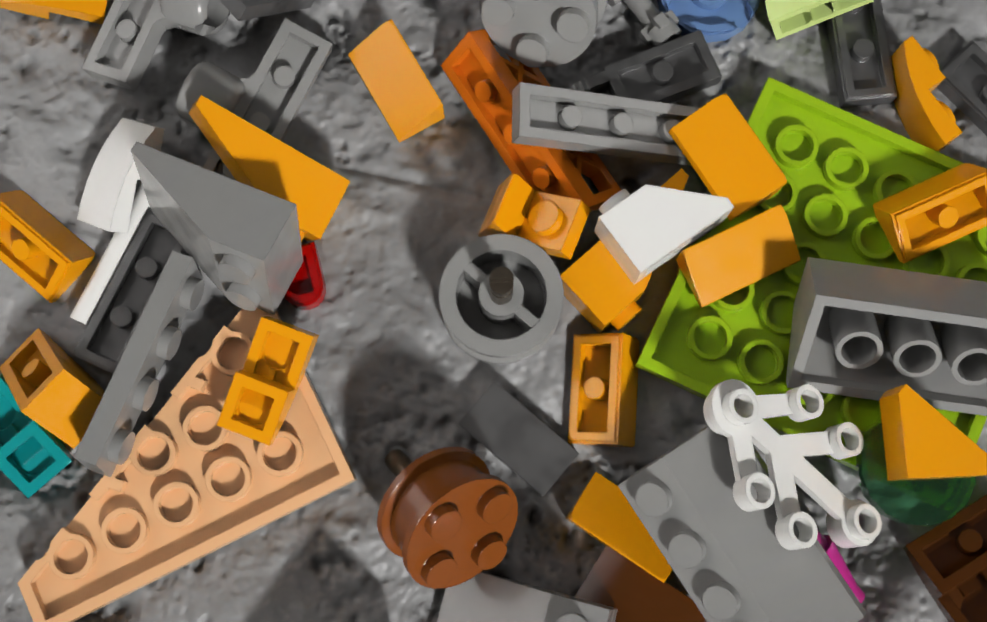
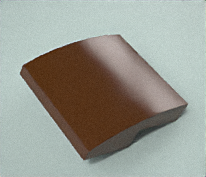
M986 494L903 548L921 581L948 622H987Z
M607 545L574 596L617 608L615 622H706L691 598L670 584L662 583Z

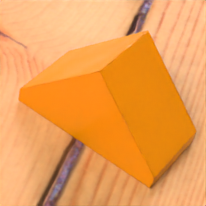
M904 384L889 389L880 397L887 481L987 476V453L910 386Z

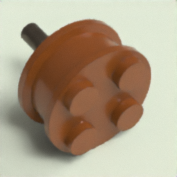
M444 447L424 454L413 462L401 449H394L387 454L385 465L396 478L382 498L377 516L378 532L380 538L390 551L403 558L406 570L417 583L432 589L456 586L473 578L483 570L496 567L504 559L507 552L506 544L512 536L517 522V498L513 490L502 479L490 475L487 465L475 452L463 447Z

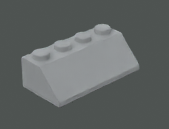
M808 257L793 307L786 376L787 388H796L810 384L822 393L879 401L880 397L887 390L907 384L935 409L987 416V282Z
M709 426L645 465L618 485L707 622H858L867 613L818 540L811 547L798 550H787L780 545L775 535L777 515L774 502L769 508L752 512L744 511L736 504L733 497L735 477L727 437L716 434ZM754 447L757 472L769 477L767 465ZM751 484V494L757 500L756 488ZM794 523L793 530L795 536L798 539L799 530L797 525Z

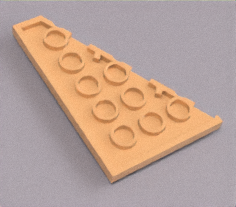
M258 308L255 311L241 309L227 327L225 325L214 337L212 346L206 354L197 358L170 392L172 396L149 425H144L137 433L132 451L127 460L122 465H116L111 477L104 475L89 493L91 497L67 527L60 529L51 540L49 549L39 560H35L17 584L33 622H74L357 480L306 371L272 445H266L217 426L235 372L242 370L261 317L270 316L281 320L277 310L273 315Z

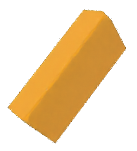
M392 19L381 24L348 54L353 66L399 143L445 118L441 100Z
M726 93L715 97L669 130V134L709 192L715 196L727 197L734 205L733 210L727 216L730 221L770 199L787 183L786 176Z
M964 163L873 204L875 216L899 262L903 264L987 226V168Z
M14 190L0 193V260L48 302H56L91 264L96 253L24 191Z
M782 204L682 250L676 258L700 308L801 260L787 214Z
M625 333L573 334L568 424L569 444L611 447L635 446L638 368L634 366L639 357V340Z
M595 472L565 519L662 583H665L672 571L671 566L620 488L598 472Z

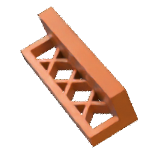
M485 29L469 31L440 66L511 173L518 174L535 191L582 200L591 209L590 212L599 209L606 200L621 191V188L597 154L512 143V90L519 82L550 86V84L538 67H528L508 54L506 55L511 62L500 56L493 46L496 44ZM581 173L592 180L599 193L593 194Z

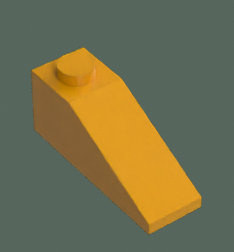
M200 95L191 107L189 115L235 180L295 203L297 205L301 242L303 239L306 241L321 239L350 180Z
M681 168L660 187L684 190L689 175ZM599 240L560 276L563 283L564 296L598 333H602L610 325L617 331L621 330L642 310L636 302L644 293L652 272L633 285L601 240Z

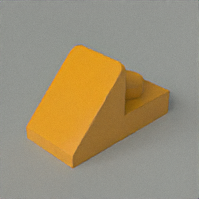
M511 173L498 186L478 236L483 237L493 234L519 236L535 243L548 255L571 260L591 209L579 199L535 191L518 174Z

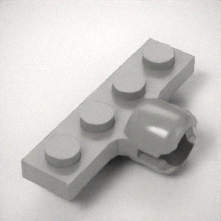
M114 0L82 69L92 78L136 91L162 35L167 30L178 28L204 37L216 34L225 26L230 11L220 0Z
M285 18L257 70L249 78H239L209 61L198 63L188 74L179 91L175 106L181 120L199 129L189 115V111L195 101L202 95L283 141L329 57L333 43ZM212 149L203 168L235 180L216 151Z

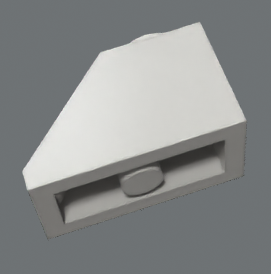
M645 184L631 195L627 189H623L606 200L599 207L602 215L598 217L594 232L634 285L724 222L733 210L734 205L727 197Z

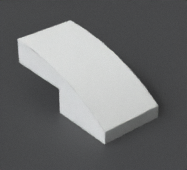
M122 118L105 141L93 164L82 195L77 220L109 232L128 233L137 180H141L131 149L136 142L161 151L164 128L128 118Z

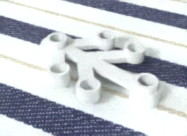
M735 379L725 380L716 384L711 389L704 401L703 414L707 425L712 431L727 437L735 477L733 497L736 504L742 510L752 512L769 508L774 502L777 515L775 535L780 545L787 550L809 548L816 542L818 530L814 519L808 513L800 510L796 483L827 512L826 529L831 540L836 545L849 549L871 544L879 535L882 527L881 517L876 508L863 500H849L804 458L830 455L834 459L841 460L859 455L864 446V439L860 429L851 422H844L830 426L822 432L779 435L763 419L789 416L795 422H804L817 418L824 409V400L820 391L813 385L805 384L790 389L785 394L756 395L742 381ZM801 397L805 401L806 410L803 408L801 404ZM841 435L844 437L845 446L842 443ZM753 444L765 454L769 477L757 472ZM751 484L756 488L757 500L751 494ZM794 523L797 525L799 530L798 539L794 534Z

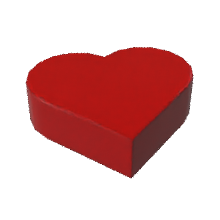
M314 242L301 245L303 263L284 296L292 306L300 310H311L317 307L324 300L326 294L325 279L317 246Z

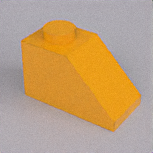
M37 328L0 366V371L20 411L74 449L82 441L103 397L104 390L56 342L41 329Z

